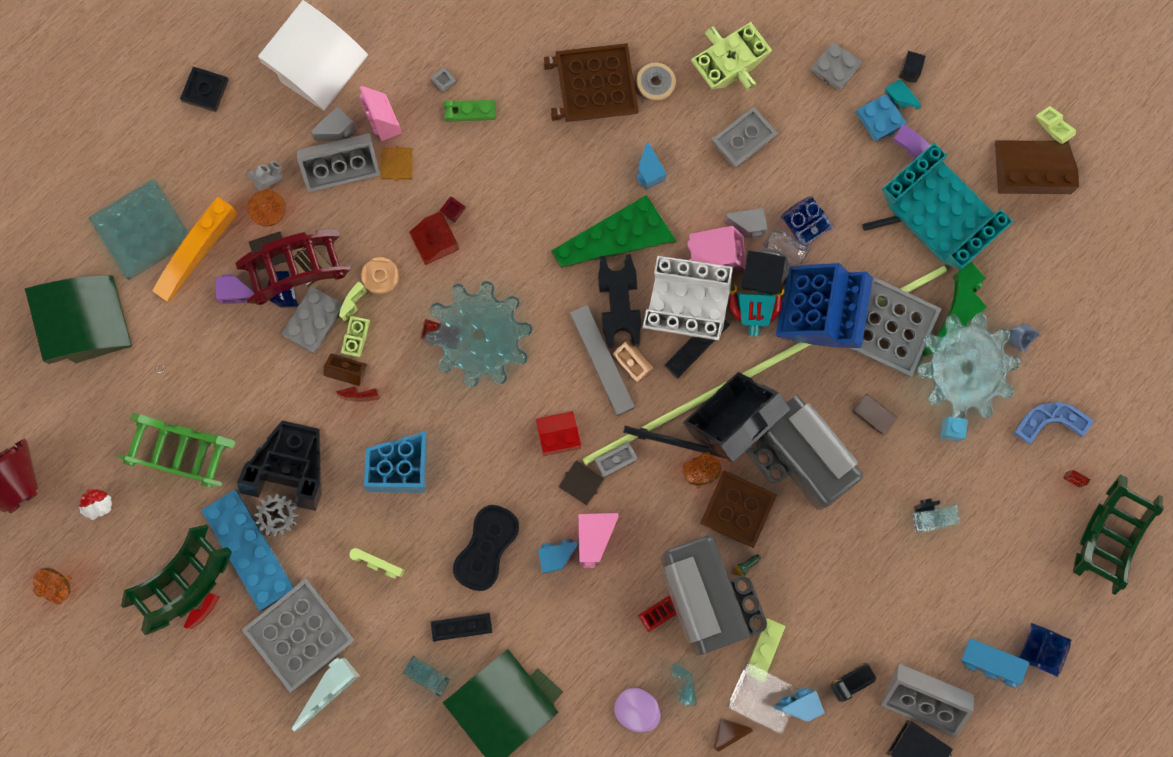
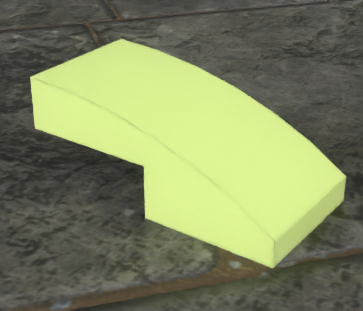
M1051 106L1036 115V119L1041 126L1061 145L1076 135V129L1064 122L1063 115Z
M359 281L348 293L342 304L339 316L344 322L358 310L354 303L367 292Z

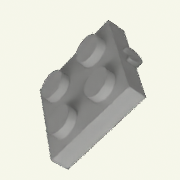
M833 42L813 65L811 72L821 78L824 84H830L841 91L862 66V61Z

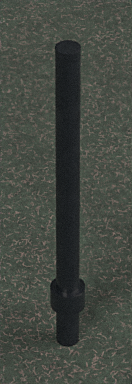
M625 425L623 433L637 436V439H649L724 458L705 445L649 432L648 429L641 427L637 429Z

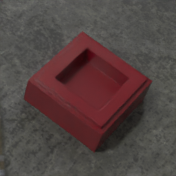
M450 196L439 211L455 223L466 209V206Z

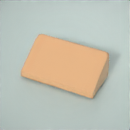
M631 341L624 342L612 354L636 382H639L654 369Z

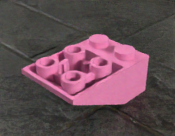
M361 86L362 94L359 97L375 137L379 135L381 141L401 134L399 123L386 94Z

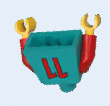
M734 285V291H730L729 307L736 320L740 321L742 325H748V336H759L760 326H769V323L776 319L781 312V297L784 294V289H781L779 295L737 292V286Z

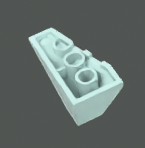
M336 658L328 665L330 669L324 674L293 725L292 730L294 732L302 728L360 677L346 658Z

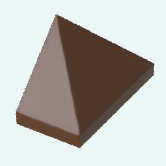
M721 719L714 748L719 752L753 732L751 727Z

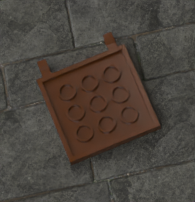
M628 43L556 51V57H544V70L553 69L556 66L558 68L563 108H551L552 121L562 119L563 117H565V122L638 114L639 110Z

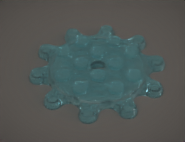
M489 281L483 282L479 292L475 295L469 294L462 284H455L451 289L454 297L452 305L444 306L440 303H434L430 308V313L439 320L440 327L437 331L428 332L425 336V342L429 346H440L444 350V357L439 361L438 369L442 373H448L453 368H461L465 375L464 383L469 388L475 387L478 384L479 377L484 373L491 375L495 383L504 384L507 380V374L504 369L506 363L515 362L516 364L523 365L528 359L527 354L518 347V340L521 337L529 336L532 333V326L527 322L520 323L514 319V311L520 305L519 299L515 296H510L504 301H498L494 297V285ZM475 330L483 332L484 336L482 339L474 338Z
M983 313L976 314L968 327L961 325L957 316H948L945 320L947 329L945 337L938 338L932 334L924 339L925 346L932 352V359L929 363L921 364L917 369V373L920 377L931 378L934 382V389L928 395L929 403L938 405L944 400L950 401L952 405L951 415L955 418L964 419L966 411L970 407L977 408L980 416L983 418H989L993 414L991 400L994 396L999 395L1009 399L1014 394L1013 387L1006 382L1005 377L1009 371L1019 368L1020 359L1016 356H1007L1004 353V345L1010 339L1009 331L1007 329H1000L994 334L989 333L986 329L987 317ZM967 361L972 365L969 372L964 370Z

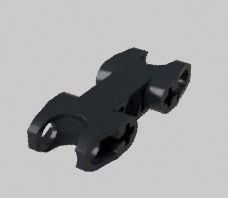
M625 254V267L619 271H612L607 265L605 256H600L598 273L599 293L609 292L610 312H602V328L608 349L613 348L614 335L620 331L628 332L631 335L634 347L639 346L641 329L640 309L630 310L629 290H637V275L631 254Z

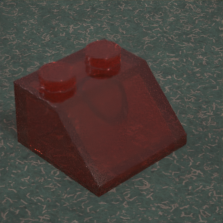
M442 210L424 218L409 232L425 265L459 250L458 243Z

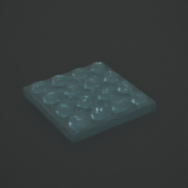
M155 179L150 180L89 217L92 225L128 280L176 252L189 234Z

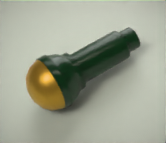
M757 554L746 562L737 564L734 567L735 574L739 577L745 576L748 569L758 563L761 557Z

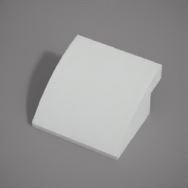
M302 0L259 54L258 58L263 65L277 74L281 83L323 111H326L367 58L368 54L334 22Z

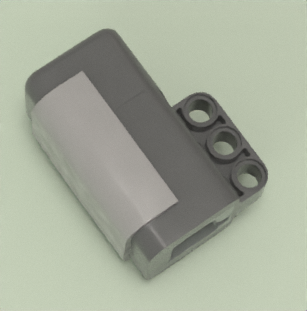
M795 395L786 402L790 410L755 442L756 446L754 448L749 447L745 453L769 482L779 483L789 475L817 510H822L830 506L861 481L863 473L857 467L859 462L809 403L805 404L798 395ZM759 454L767 455L768 462L762 463L759 460ZM772 469L780 471L781 476L779 479L772 476Z
M704 536L666 550L661 555L664 567L661 571L686 640L688 643H692L696 656L744 640L766 629L767 621L752 581L745 576L729 580L715 539L712 536ZM740 580L744 581L747 585L745 591L738 589L737 584ZM747 599L754 603V608L751 611L745 608V601ZM755 618L761 622V627L758 630L752 626V621Z

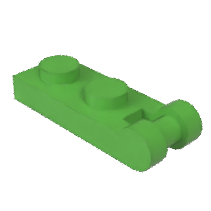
M447 100L443 102V108L445 109L444 121L496 120L495 100L457 102ZM453 110H458V114H454Z

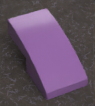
M904 124L893 139L894 143L908 150L906 154L915 159L931 146L924 138Z

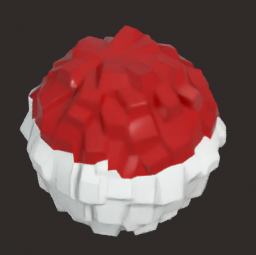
M88 489L81 496L79 504L80 513L91 520L109 513L112 506L111 496L99 489Z

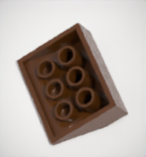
M995 141L998 194H1072L1079 188L1078 168L1069 141L1062 145L1057 141Z

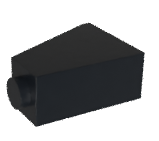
M906 720L886 754L890 757H952L951 752L953 749L913 721Z

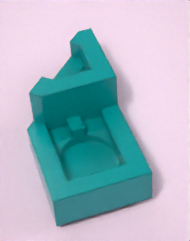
M900 79L885 88V93L896 104H899V109H904L905 106L915 107L917 110L921 108V104L916 96Z

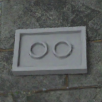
M752 107L715 136L711 142L736 169L774 139L778 133L755 107Z
M311 286L281 335L316 354L339 317L342 303Z

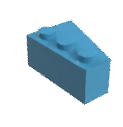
M971 638L961 660L965 664V668L974 672L979 670L990 679H998L1003 681L1005 685L1018 689L1021 688L1029 666L1028 661Z

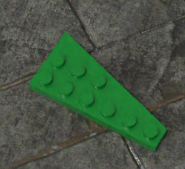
M645 195L551 250V253L560 267L563 268L581 264L585 261L599 260L600 256H617L648 247H657L666 243H676V239L648 196Z

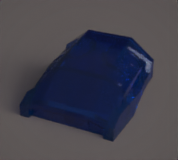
M813 196L799 201L781 215V219L790 228L802 249H805L809 243L823 233L834 228L826 213L817 204Z
M1031 623L1028 636L1018 658L1028 661L1030 666L1058 678L1067 658L1072 640Z

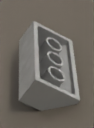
M370 133L297 150V160L308 192L381 175Z
M898 664L889 679L881 706L956 737L974 711V695L907 666Z

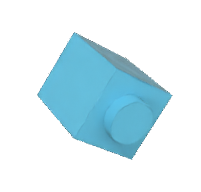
M950 416L942 420L940 439L955 442L966 439L968 420Z

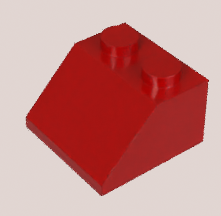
M573 411L536 419L543 457L581 449Z

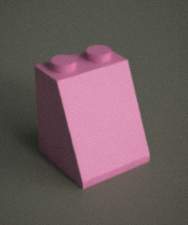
M728 226L689 234L688 249L691 252L689 261L733 267L732 272H744L746 265L744 236L735 227Z
M618 513L578 514L579 565H583V568H595L596 565H599L618 520Z

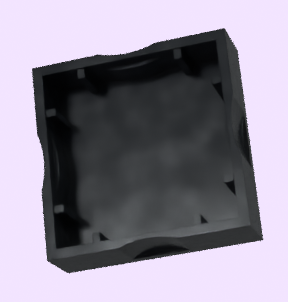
M737 372L708 401L703 403L682 423L694 439L733 463L780 420L790 408L779 392L765 385L758 384L752 378Z

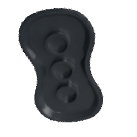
M488 505L477 513L474 519L472 538L467 547L456 557L453 564L454 577L461 585L475 591H484L492 587L496 582L501 556L505 549L516 539L519 532V521L511 511L501 506Z

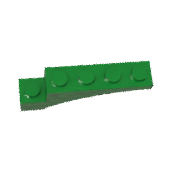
M972 261L952 277L954 280V292L949 313L938 334L924 348L922 353L925 357L930 353L934 356L942 349L941 344L944 342L949 344L956 338L954 334L957 331L962 333L971 326L968 322L972 319L976 322L984 315L982 311L987 306L975 292L983 287L982 282L986 277Z

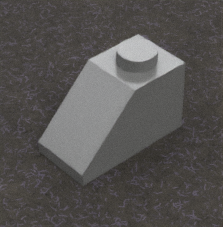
M336 107L311 131V134L316 141H338L350 137L356 128L354 122L342 110Z
M764 208L726 214L725 223L735 227L746 238H762L768 230Z

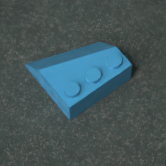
M426 431L419 432L420 434L410 437H402V439L393 442H386L366 448L364 488L366 492L425 493L427 467Z

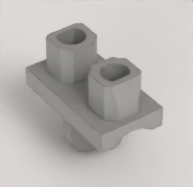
M271 161L268 166L261 164L258 165L256 170L248 172L247 177L254 180V187L259 191H265L271 184L282 180L283 176L279 173L282 166L276 161Z

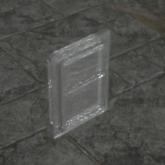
M746 663L727 708L782 734L790 715L776 710L774 705L779 703V700L785 696L791 697L797 694L796 691L799 688Z

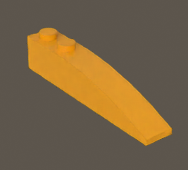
M219 197L214 200L183 240L152 292L166 302L171 300L238 215L231 205Z

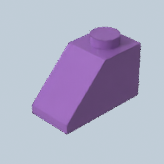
M231 274L216 277V300L220 304L247 303V299L255 294Z

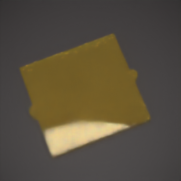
M395 146V148L382 147L381 179H394L395 181H398V179L412 180V148H399L398 146Z

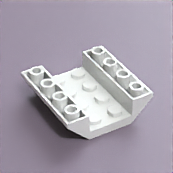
M657 256L654 271L655 282L649 309H646L643 328L719 341L730 295L733 267Z

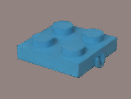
M887 94L874 101L872 100L870 103L868 102L855 112L875 142L886 136H892L903 124H907Z

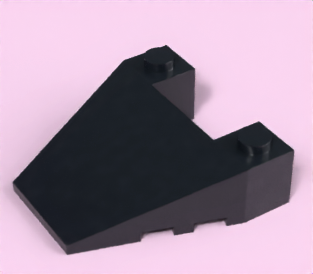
M282 420L267 437L264 445L256 450L253 458L243 466L237 481L239 492L259 498L265 481L298 488L295 494L297 507L316 511L322 495L320 429Z

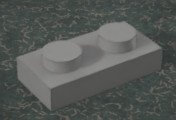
M628 442L597 458L595 463L603 478L637 461L638 458Z

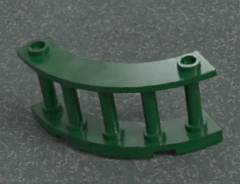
M1121 474L1106 492L1109 496L1104 504L1099 503L1092 514L1079 543L1083 546L1081 553H1076L1073 573L1081 576L1085 570H1090L1113 583L1112 594L1114 595L1126 588L1128 572L1136 548L1151 522L1164 509L1163 496L1158 495L1151 502L1129 490V487H1127V477ZM1125 496L1148 509L1141 519H1138L1117 508L1116 503L1118 500ZM1110 514H1114L1135 526L1129 539L1105 527L1104 523ZM1102 533L1125 545L1120 558L1097 546L1096 541L1099 534ZM1093 553L1117 565L1115 575L1095 565L1092 561Z
M207 524L189 528L182 547L160 572L147 581L124 590L121 606L125 608L135 605L144 616L141 628L144 635L169 626V621L178 616L182 618L193 610L217 584L215 580L218 575L224 573L232 551L228 547L216 550L205 539L209 527ZM200 547L209 554L205 566L196 558ZM190 563L200 573L191 586L181 576V573ZM175 580L184 592L171 601L162 589ZM155 594L164 606L151 612L142 601Z

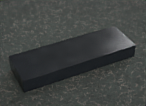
M490 613L431 621L433 642L493 633Z

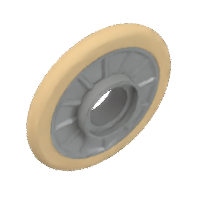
M650 63L642 67L638 72L636 85L639 92L645 98L663 100L674 91L676 78L668 66L661 63ZM653 78H659L661 80V83L659 85H653L651 83V80Z

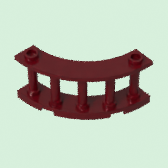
M316 230V234L306 235L305 232L290 235L261 246L262 250L256 253L251 251L235 263L237 270L248 271L255 292L254 295L247 299V303L263 305L272 297L290 288L318 280H339L344 278L352 269L351 266H340L333 245L334 241L340 237L339 230ZM313 246H326L332 267L320 269ZM306 248L313 270L299 274L292 251ZM280 254H285L291 277L278 281L271 259ZM262 263H265L271 285L264 289L261 288L256 268Z

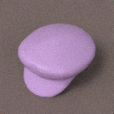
M626 689L615 702L614 711L617 720L621 725L633 732L651 731L660 722L661 713L657 701L643 689Z

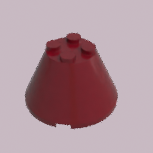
M25 438L15 443L17 447L7 448L0 453V511L3 513L7 511L10 514L21 507L19 503L23 500L29 501L38 495L36 492L38 485L28 442Z

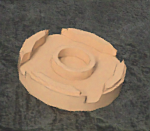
M377 257L371 259L363 266L361 279L368 291L373 294L383 295L393 291L397 286L399 271L390 259Z

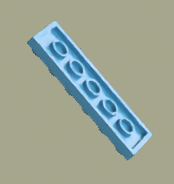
M236 489L201 510L223 548L228 547L232 551L230 561L259 611H263L294 588Z

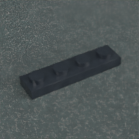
M724 320L722 333L730 326L726 320ZM692 336L664 367L678 379L716 340Z

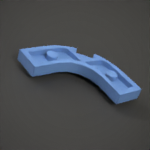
M1060 402L1046 403L1029 411L1013 434L1029 445L1046 424L1053 422L1060 423L1080 437H1083L1094 420L1071 405Z

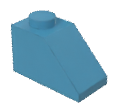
M649 143L645 145L636 176L640 186L643 185L646 190L665 181L667 175Z

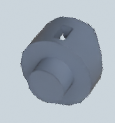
M1028 324L1016 325L1010 330V343L1026 353L1030 344L1040 336V333Z

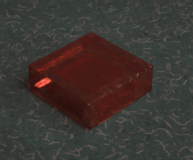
M1075 470L1066 472L1063 477L1066 481L1079 488L1087 486L1091 480Z

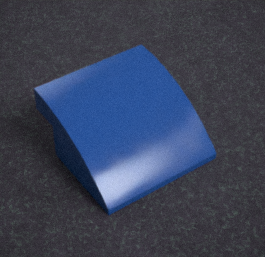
M840 263L789 266L776 336L819 346L862 348L873 277L867 271L848 272Z

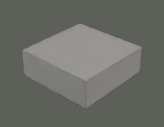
M445 67L431 77V81L442 93L457 83L456 79Z

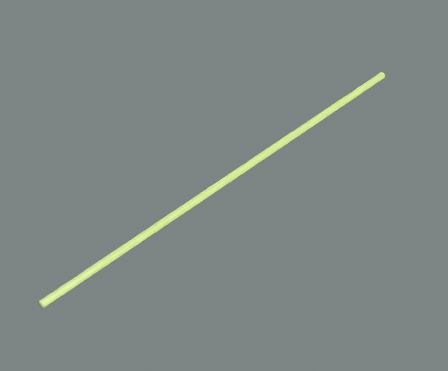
M942 266L900 289L909 293L947 272L945 266ZM882 298L877 303L883 307L886 305V300ZM799 342L742 374L752 377L812 344ZM725 383L641 428L651 431L709 400ZM627 434L584 457L582 460L585 465H588L597 458L633 441L637 436Z

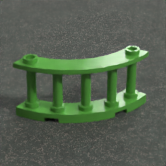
M131 414L130 421L136 422L135 426L137 428L128 455L118 454L117 458L124 460L123 464L135 467L137 463L202 481L201 485L213 488V485H222L221 482L213 479L222 451L226 447L233 448L234 440L205 432L200 433L178 425L168 424L167 427L164 426V421L141 414ZM148 426L157 428L159 433L150 463L135 459L144 430ZM170 432L180 435L179 439H181L171 469L157 465L167 435L169 436ZM191 439L200 440V447L191 474L179 471L188 441L191 442ZM211 444H214L213 447L215 449L206 477H200L199 473L207 449Z

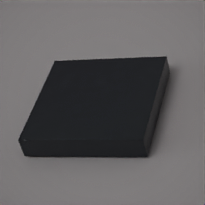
M193 66L180 100L181 102L216 112L229 79L226 76Z
M748 250L741 288L779 295L786 257Z

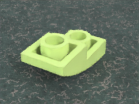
M350 316L341 353L357 357L361 356L370 324L369 319Z

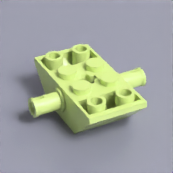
M752 22L726 38H722L714 26L711 27L712 30L709 28L705 35L712 42L713 46L691 59V62L711 89L725 88L737 79L741 81L747 91L750 90V87L751 89L754 88L756 82L748 72L755 69L772 52L764 38Z

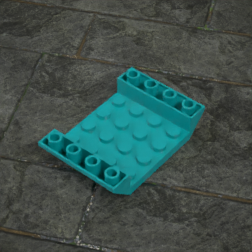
M934 142L886 184L882 191L889 209L901 219L911 232L942 263L962 270L1014 221L1001 208L994 213L943 162L947 154Z

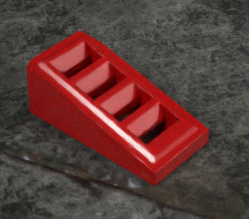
M669 595L637 616L647 632H650L677 615ZM667 601L671 604L674 612L671 613L665 604ZM662 605V607L666 611V617H664V615L662 614L661 610L659 609V606ZM653 610H656L661 620L658 621L652 612ZM649 613L655 624L651 625L645 615Z

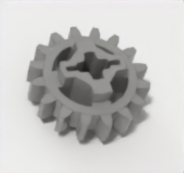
M276 494L274 499L268 495V501L262 499V507L256 506L260 510L259 513L254 514V516L259 518L255 523L262 525L259 530L262 532L266 530V535L268 536L273 532L274 537H278L279 533L285 536V530L292 532L293 530L290 526L297 525L294 518L299 517V515L294 513L298 509L296 506H292L294 501H287L288 497L285 495L280 499L279 494ZM276 503L274 507L268 508L271 504ZM286 507L289 510V517L286 515L285 512ZM270 512L278 513L284 519L275 518ZM264 514L267 516L268 519L267 524L264 519ZM286 523L284 526L277 528L279 524Z

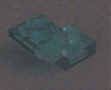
M956 505L912 513L916 533L960 524Z
M415 656L412 657L403 672L411 680L424 686L439 697L451 680Z
M674 662L670 667V670L673 671L671 675L680 682L683 679L685 680L677 692V695L680 696L679 701L687 707L689 705L695 707L697 701L692 674Z

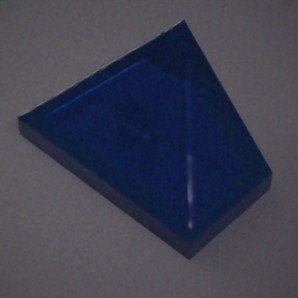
M275 271L278 281L290 277L288 271ZM293 288L269 299V301L280 308L298 306Z

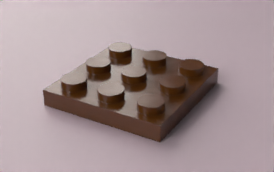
M724 470L700 524L754 548L777 494Z

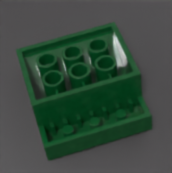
M114 276L77 277L25 288L42 360L45 363L51 364L65 359L79 363L132 347Z
M509 649L442 702L484 757H508L558 713L557 709Z

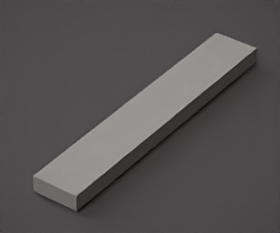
M588 306L570 312L616 415L618 416L634 409L635 406Z

